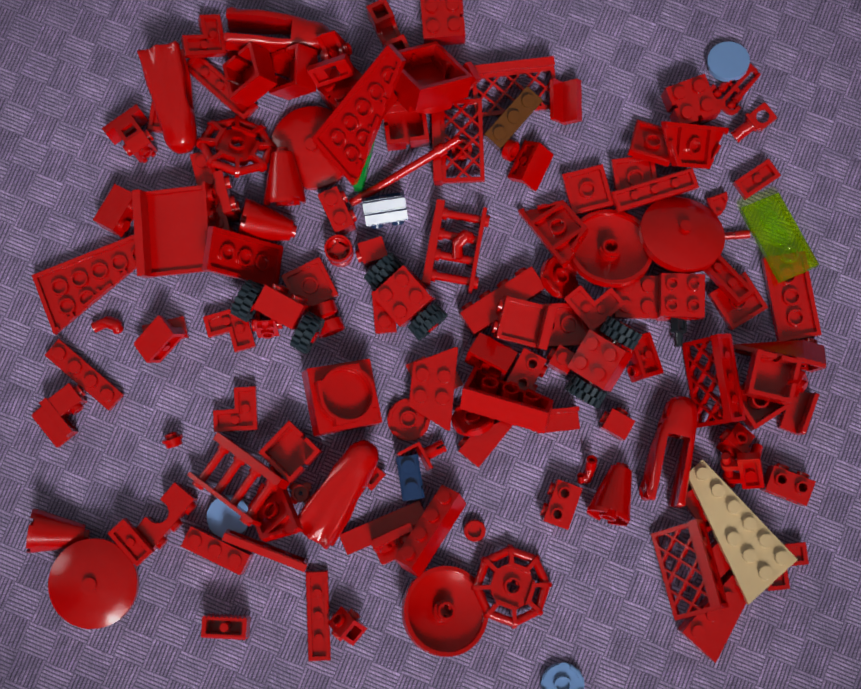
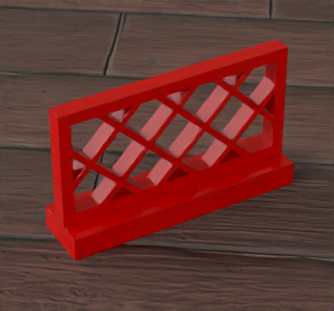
M554 56L474 65L480 77L491 84L484 93L477 89L476 85L472 88L473 99L478 98V93L482 99L485 98L493 105L488 112H482V117L498 116L506 111L497 104L504 95L514 102L515 99L506 93L513 84L522 91L525 89L516 82L520 75L526 74L532 79L528 87L533 82H536L543 88L539 97L545 91L550 94V89L548 88L550 82L545 86L536 78L541 72L549 71L550 78H555ZM499 77H506L511 81L505 91L495 84ZM492 86L502 93L496 103L486 96ZM541 103V106H538L535 111L550 110V104L545 105ZM474 105L475 114L478 112V105Z
M482 98L453 101L452 106L458 109V111L452 118L446 115L444 111L431 114L432 147L435 149L434 146L437 144L445 143V138L447 140L451 139L445 134V129L450 124L459 130L455 136L463 134L470 141L463 149L459 145L455 146L460 152L453 159L447 154L433 159L434 186H443V184L485 182ZM468 105H478V112L473 117L464 111ZM461 113L469 119L462 128L454 122ZM471 123L479 128V132L473 138L465 132V129ZM472 143L479 148V153L474 159L465 152ZM462 154L471 161L464 169L455 163ZM479 157H480V164H479L478 162H476V160H477ZM453 164L460 173L455 178H447L446 171ZM475 164L480 169V177H471L466 171Z
M731 333L715 334L710 337L683 343L682 349L690 397L698 409L697 428L746 420ZM709 342L712 343V354L705 350ZM690 346H694L699 350L695 358L691 356ZM702 355L709 359L705 367L699 363ZM713 363L716 367L715 376L709 371ZM696 367L702 371L699 379L694 375ZM706 375L712 380L709 388L703 384ZM716 385L719 386V398L713 393ZM699 388L706 393L702 401L698 398L697 392ZM710 397L716 402L712 410L706 405ZM720 406L723 409L724 419H721L716 414ZM703 409L709 414L706 422H702L701 413Z
M691 520L688 523L651 534L675 621L729 608L704 520ZM688 528L690 538L686 544L679 540L678 536L681 530ZM666 535L672 539L667 550L661 547L658 537ZM675 542L685 547L680 557L671 553ZM688 550L693 551L696 555L693 565L684 560ZM669 555L678 560L673 571L666 567L665 562ZM682 563L691 568L686 579L677 574ZM695 571L701 574L703 579L700 587L690 582ZM674 577L684 582L679 593L673 590L671 585ZM688 585L697 590L692 601L683 596ZM701 593L708 597L710 607L702 608L696 604ZM680 599L690 604L687 612L684 614H680L677 605Z

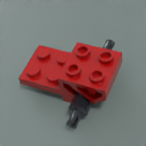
M671 271V273H661L659 276L644 275L633 284L614 288V291L626 303L614 313V318L671 321V333H674V347H683V334L687 333V320L705 318V274H683Z

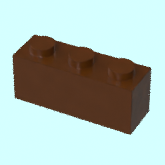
M527 86L484 134L483 138L499 151L543 100Z

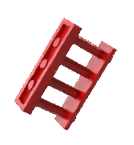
M437 199L422 283L425 286L430 287L431 281L439 280L469 286L468 294H472L473 289H477L479 277L475 276L482 235L484 227L489 226L490 215L486 214L487 208L483 207L482 216L448 210V207H445V200ZM449 218L480 224L478 236H474V240L470 242L471 244H476L474 257L463 255V259L453 260L452 253L441 251L440 248H437L439 240H453L459 234L441 228L442 220ZM441 259L473 265L471 277L437 272V269H433L434 263Z
M217 432L213 440L219 443L217 452L200 476L189 472L187 476L193 479L192 484L200 490L206 489L239 514L241 522L249 527L252 524L260 527L262 523L254 518L256 513L273 489L276 490L277 487L286 490L290 483L231 439ZM231 452L235 455L233 463L216 487H213L207 482V479L224 455ZM246 463L251 467L249 469L250 473L230 500L222 492L241 465L244 466ZM262 475L267 479L265 481L266 485L246 512L238 504L256 478H260Z

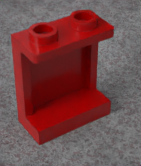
M503 295V299H499L497 304L498 319L494 320L491 332L494 333L493 337L547 350L557 308Z

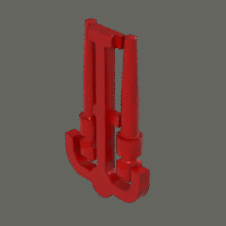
M749 64L746 74L736 84H733V80H730L729 82H722L717 87L718 89H716L714 84L711 86L719 109L727 115L738 113L741 107L739 105L736 106V104H739L742 97L761 75L752 64ZM752 72L755 76L742 90L739 89L740 84ZM728 86L731 87L722 99H718L727 90ZM734 91L737 92L738 94H735V96L731 99L732 101L728 102L726 105L725 101L732 95Z

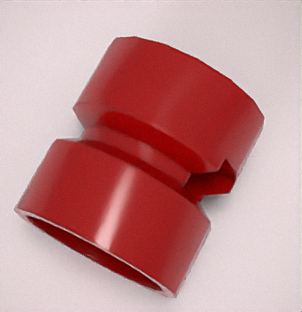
M333 235L327 239L324 251L328 261L336 267L349 265L354 257V250L350 240L343 235Z
M335 300L325 301L311 307L309 312L325 320L319 338L329 337L345 329L342 318L336 316L339 311Z

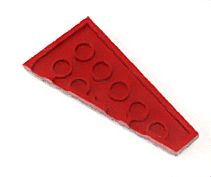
M392 44L385 47L312 137L314 142L352 185L358 183L406 63V59Z
M134 235L31 275L53 334L57 335L136 269Z

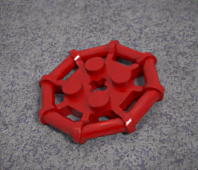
M239 115L224 120L209 121L201 137L196 140L197 148L201 150L207 161L206 165L210 169L216 168L234 175V178L258 171H266L271 153L275 152V148H277L276 144L270 139L263 124L252 123L239 118ZM213 133L217 134L215 138H211ZM256 137H260L262 142L257 141ZM209 147H214L216 154L213 155ZM259 151H265L262 158L257 156ZM220 160H226L228 162L235 164V166L229 165Z
M507 544V547L486 557L482 556L473 585H471V590L474 591L483 611V617L511 626V629H516L518 625L532 618L541 617L552 582L548 579L540 561V556L513 547L512 544ZM506 556L508 557V563L499 568L493 564ZM514 556L529 563L526 567L514 563ZM532 567H534L541 583H535L534 579H532L530 572ZM490 568L493 571L489 585H482L487 570ZM514 580L515 585L518 586L517 590L509 592L507 583H511ZM541 587L535 604L531 601L535 588ZM489 589L494 599V603L489 606L483 590ZM524 605L531 607L530 610L517 616V609ZM498 606L510 609L511 616L504 615L495 610Z

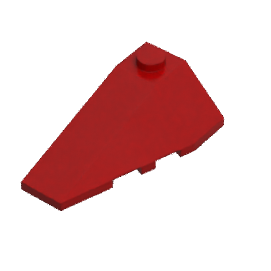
M811 338L733 345L735 353L751 356L753 351L759 349L778 354L777 357L784 355L801 359L800 370L811 373L826 368L824 345L817 344L818 341Z

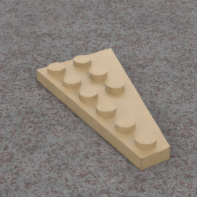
M702 460L690 470L689 483L696 498L699 500L726 562L735 576V581L744 595L745 602L749 605L798 559L709 465Z

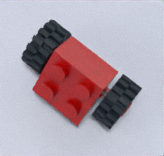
M393 252L384 256L382 260H379L376 265L374 264L368 270V273L365 274L364 279L375 290L371 295L399 327H405L412 321L408 329L418 340H422L447 318L448 314L437 302L424 310L436 297L408 266L402 264Z
M250 279L242 285L241 290L238 291V295L232 303L230 313L248 322L253 317V314L258 311L290 329H295L290 346L307 354L312 346H314L325 323L324 319L309 312L312 306L307 303L308 299L299 294H289L290 289L281 284L273 283L263 287Z
M609 315L599 331L612 339L609 340L589 329L567 368L577 374L572 375L565 389L595 408H599L608 394L606 391H612L633 356L632 353L619 346V344L634 350L642 337V334L632 329V327Z

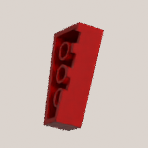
M475 364L463 387L460 409L544 434L550 421L554 400L530 389L524 391L520 389L517 383L513 381L507 383L499 379L498 374L483 372L482 367Z
M731 568L721 578L729 608L686 618L677 628L695 647L715 663L746 605L744 595L735 581ZM705 596L698 605L702 608L710 607L708 597Z

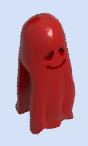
M230 7L226 9V19H228L229 32L235 33H224L223 39L228 58L234 55L239 56L238 52L249 42L269 50L270 57L271 53L281 49L286 50V47L297 43L318 50V55H320V52L323 50L315 36L329 32L330 29L321 22L306 20L291 14ZM238 33L291 35V39Z
M173 41L168 44H156L146 50H137L145 81L167 146L177 154L189 153L196 145L197 127L193 105L192 82L183 49H180L177 41Z
M672 397L663 408L639 486L642 500L653 501L656 498L667 438L672 437L683 441L669 507L681 508L686 505L698 422L697 406L688 397Z
M361 440L355 442L345 451L331 469L325 482L310 497L298 515L304 529L302 533L308 539L319 543L324 549H328L330 545H335V542L349 522L357 501L369 484L378 464L379 451L370 441Z

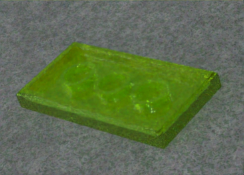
M779 192L740 208L739 211L779 283L818 267L817 259Z

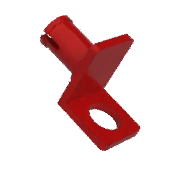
M764 102L750 114L746 113L745 122L730 133L739 143L752 131L760 133L774 122L777 116ZM760 111H766L769 114V119L764 123L756 119V115Z
M439 439L425 448L422 447L420 442H417L398 452L395 457H400L415 449L425 469L429 471L433 468L430 459L447 452L445 446L436 449L444 444Z

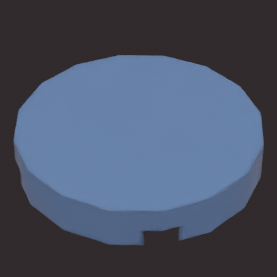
M722 42L715 45L707 57V66L710 74L715 79L723 82L739 80L746 74L750 64V56L747 50L741 44L735 42Z
M234 495L225 496L231 500ZM218 498L211 503L207 511V523L215 535L223 538L226 529L242 534L248 527L239 520L241 517ZM242 499L238 506L247 512L248 504Z
M566 662L554 663L547 667L542 674L540 682L541 689L585 688L584 677L579 669Z

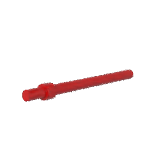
M457 135L445 143L437 144L434 146L435 149L348 200L350 205L354 207L362 202V198L371 197L438 156L442 157L448 154V150L462 143L459 136Z

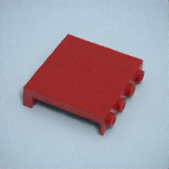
M202 182V185L154 191L132 190L137 276L153 278L208 272L202 270L209 226L216 227L218 214L214 205L216 190L212 184Z

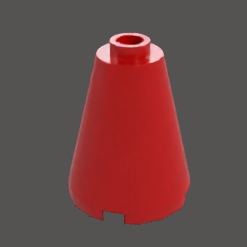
M287 147L275 148V152L271 153L263 199L265 206H270L271 202H276V206L300 205V202L306 203L305 192L293 152L288 151Z
M245 199L237 233L263 241H289L290 237H295L297 225H293L294 220L252 199Z
M617 462L616 465L610 466L587 507V514L599 521L603 518L608 520V524L627 526L629 524L632 471L628 469V465Z
M33 508L30 518H33V522L28 526L26 553L66 549L78 541L89 539L90 530L86 529L85 524Z

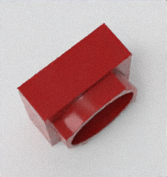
M437 41L398 50L406 59V63L396 85L395 94L398 97L397 101L408 112L437 113L451 109L453 101L468 98L473 76Z
M370 358L308 368L301 373L314 437L375 426L382 423Z

